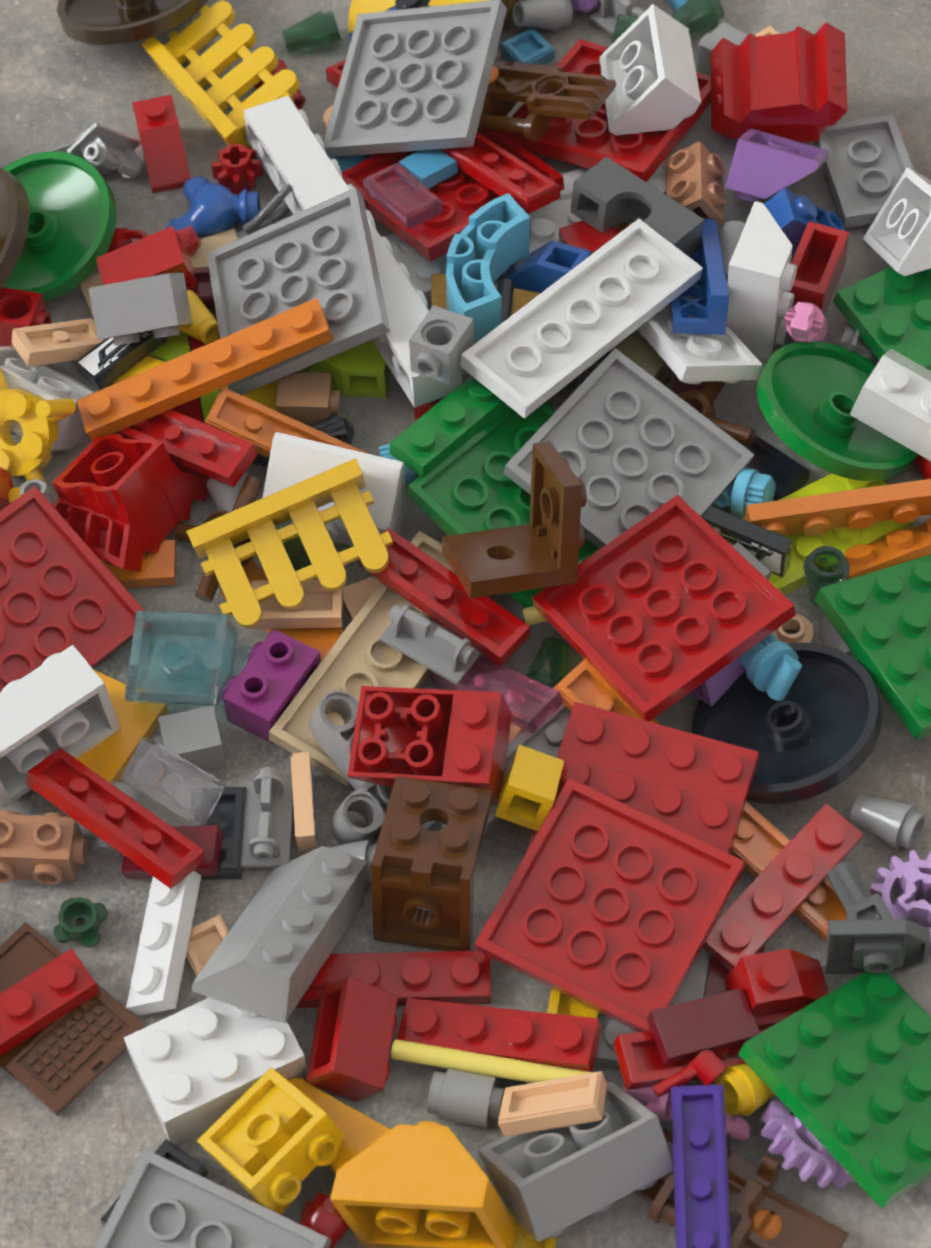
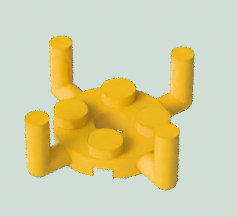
M1 367L0 467L10 472L13 477L24 476L26 482L32 479H39L45 482L41 470L50 462L53 456L50 455L53 442L58 440L57 422L72 415L76 410V404L69 398L45 400L39 395L35 396L26 389H9ZM14 421H17L23 430V436L19 444L11 436V426ZM21 487L12 488L9 491L8 498L11 503L21 496Z

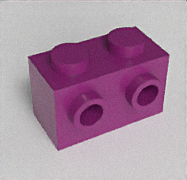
M272 629L263 642L259 641L254 645L244 669L238 677L233 676L230 678L223 690L222 699L227 721L274 745L275 743L269 741V731L321 663L320 651Z

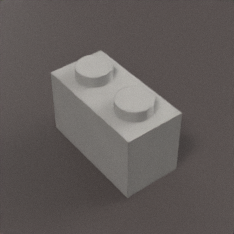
M168 273L89 288L97 338H113L114 346L140 342L138 333L153 331L154 339L180 335L178 326L193 324L184 273Z

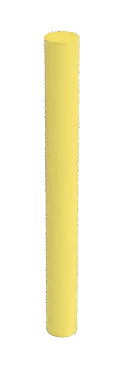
M397 1039L394 1040L391 1051V1058L393 1060L528 1083L593 1073Z

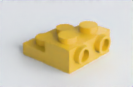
M271 1067L197 1142L262 1206L273 1211L279 1204H288L298 1196L301 1190V1182L317 1165L325 1166L335 1159L339 1151V1143L346 1136L323 1109Z

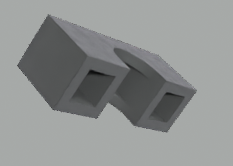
M608 157L602 159L574 181L570 212L601 233L614 224L622 222L633 223L640 219L688 257H691L699 250L704 219Z

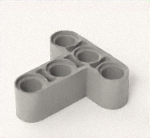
M334 690L327 693L321 699L311 715L309 727L315 740L355 790L342 802L331 820V831L334 837L341 844L371 839L381 831L390 798L386 795L383 785L350 779L347 776L359 702L348 692ZM325 711H334L340 714L344 720V725L332 724L327 719ZM355 811L360 813L366 821V827L359 828L350 823L347 812Z

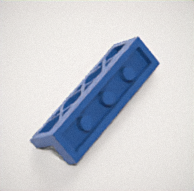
M704 219L699 250L690 257L703 267L702 274L696 283L669 303L673 333L725 335L729 292L716 219ZM689 295V296L695 298V300L692 301V300L686 298V296ZM692 315V316H695V317H697V318H687V317H689V316Z

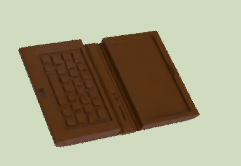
M26 922L0 946V993L62 955L60 951ZM98 983L96 984L100 993L0 1056V1066L56 1116L127 1049L124 1037L146 1027Z

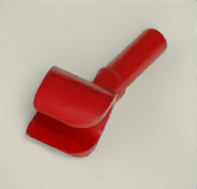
M704 1050L688 1066L681 1069L680 1072L652 1086L656 1096L660 1098L671 1092V1087L682 1086L688 1083L695 1075L704 1085H711L724 1072L726 1065L714 1052Z

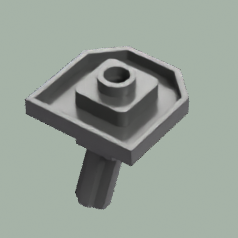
M839 863L827 873V879L845 908L846 916L845 920L828 921L825 959L826 974H857L866 971L875 974L902 973L928 963L931 946L929 928L907 919H893L879 893L871 896L852 863Z

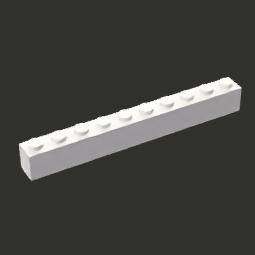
M289 96L243 110L247 142L251 148L255 149L257 158L262 161V166L275 187L280 192L285 185L290 184L292 186V191L286 196L284 201L293 215L354 188L352 184L346 185L342 179L338 162L334 158L329 159L321 136L318 133H312L304 110H297ZM366 210L390 332L376 337L372 341L415 408L443 398L462 384L461 372L465 370L463 368L460 370L451 385L435 379L425 378L411 371L409 339L428 314V303L421 290L415 291L406 266L403 263H397L393 257L389 240L386 236L380 237L376 231L372 214L369 210Z

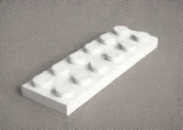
M637 219L462 353L460 366L519 415L526 418L696 283L701 277L703 267L642 220Z

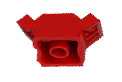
M827 22L823 24L815 35L800 26H797L794 31H789L788 33L768 36H755L749 33L739 46L722 37L710 52L711 130L730 140L739 139L749 129H755L802 143L820 141L821 134L824 133L826 127L834 126L848 111L845 33Z
M118 434L105 437L97 436L52 482L59 496L52 505L98 558L122 569L141 572L144 551L158 553L160 544L177 524L181 523L183 519H190L192 499L206 502V483L209 479L208 476L173 462L163 442L155 441L154 438L125 439Z

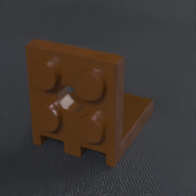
M550 441L533 444L529 524L443 536L442 553L470 598L577 583L579 548L584 546V530L580 522L581 507H585L587 502L584 482L575 476L569 467L567 459L561 457Z
M396 776L371 863L374 940L442 951L471 950L473 942L474 874L492 804V790ZM430 821H439L446 825L438 831L427 830L423 827L425 823ZM416 907L426 908V909H428V910H430V911H424V910L418 909V908H416Z

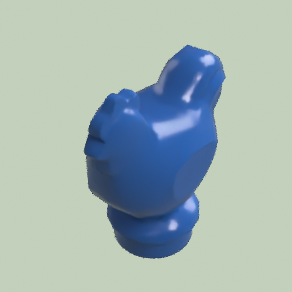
M201 176L193 177L184 182L183 193L190 203L189 211L178 219H171L170 224L166 228L174 226L177 231L192 226L198 237H209L230 230L238 223L244 226L261 211L259 192H248L247 189H244L240 195H234L221 184L210 183L208 179Z

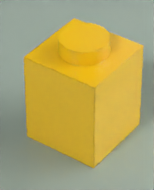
M518 745L504 776L494 816L539 831L555 801L564 760Z

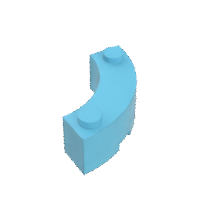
M508 193L490 201L469 217V224L460 234L454 235L447 253L446 310L473 318L474 344L501 324L502 296L496 290L494 283L512 264L529 256L530 216Z

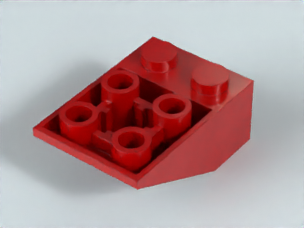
M361 686L347 776L350 779L392 788L396 776L489 789L492 790V803H497L504 780L512 712L501 692Z

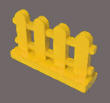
M219 1L210 8L205 4L199 11L201 16L180 33L176 30L168 35L170 41L164 46L155 36L148 38L141 45L160 71L227 146L240 144L251 149L243 137L246 134L243 110L289 96L292 102H294L291 96L298 91L300 82L291 70H282L275 76L270 74L278 65V58L272 48L263 46L253 53L249 51L257 41V35L249 24H239L230 31L228 26L234 22L236 13L229 2ZM220 35L222 37L202 55L198 56L197 52L216 36ZM239 57L243 60L223 78H218V75ZM189 60L191 64L184 69L181 65ZM262 80L263 86L242 103L238 100ZM209 83L212 87L205 92L202 88ZM230 106L233 110L228 115H225L223 111Z
M356 458L186 531L198 559L208 556L209 560L201 563L205 575L208 576L215 573L227 602L219 605L224 618L233 614L238 625L243 628H253L262 619V610L259 605L262 601L276 596L281 607L287 610H294L299 608L304 602L305 595L301 586L303 583L318 577L321 586L325 590L334 592L342 589L346 584L347 575L344 566L360 559L365 570L371 573H379L387 567L389 557L386 547L393 545V541L388 531L379 534L367 506L374 504L370 491L368 490L363 493L359 491L366 486L362 470ZM331 502L335 504L320 512L317 509ZM341 518L353 547L337 553L325 525ZM292 520V524L276 530V526ZM299 536L312 565L295 571L283 543ZM248 538H250L251 542H248L237 548L233 547L234 544L239 543ZM257 555L269 583L253 590L240 561Z

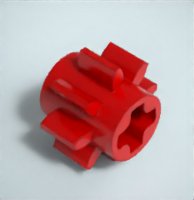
M232 144L223 150L217 151L219 162L211 163L213 179H218V184L225 186L233 194L240 195L244 189H247L249 192L252 188H257L255 177L263 176L262 161L256 159L254 148L248 149L240 144Z

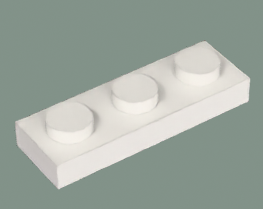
M195 871L190 873L172 889L155 877L152 878L126 1009L138 1016L176 1008L201 881V875Z

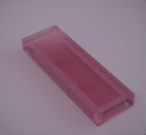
M481 655L458 685L437 673L431 676L436 688L440 690L501 692L512 712L511 724L532 734L564 703L559 691L503 665L500 667Z

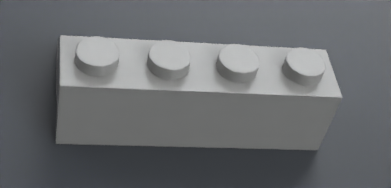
M321 846L274 868L194 980L192 991L286 1023L361 908L368 861L349 855L344 851Z

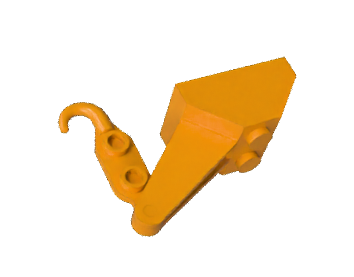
M302 1078L288 1079L292 1085L323 1109L346 1136L339 1143L337 1156L328 1164L329 1168L336 1175L330 1200L363 1247L513 1248L516 1224L489 1178L448 1127L432 1121H422L417 1125L398 1124L394 1128L389 1129L313 1085L305 1083L306 1081ZM253 1198L254 1202L260 1204L255 1198ZM292 1202L284 1205L279 1204L273 1211L282 1215Z

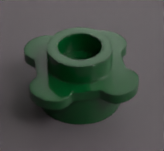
M70 898L65 900L61 905L58 915L60 924L56 925L53 929L55 939L60 943H66L69 940L81 942L84 947L88 948L97 945L101 939L99 933L101 922L108 916L105 905L99 902L93 903L86 898ZM78 920H85L84 925H76Z

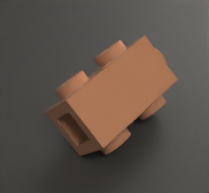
M700 141L686 149L678 150L666 159V195L687 209L692 210L703 219H716L717 227L725 223L724 204L727 201L723 190L725 167L722 160L716 153L711 154Z
M12 810L0 811V883H9L14 879L35 880L45 885H57L61 881L77 882L79 864H86L88 859L89 842L88 837L81 834L76 820L59 812H49L41 816L22 815Z

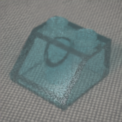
M137 610L125 700L127 702L218 706L223 697V690L227 682L233 677L238 631L229 617L220 614Z

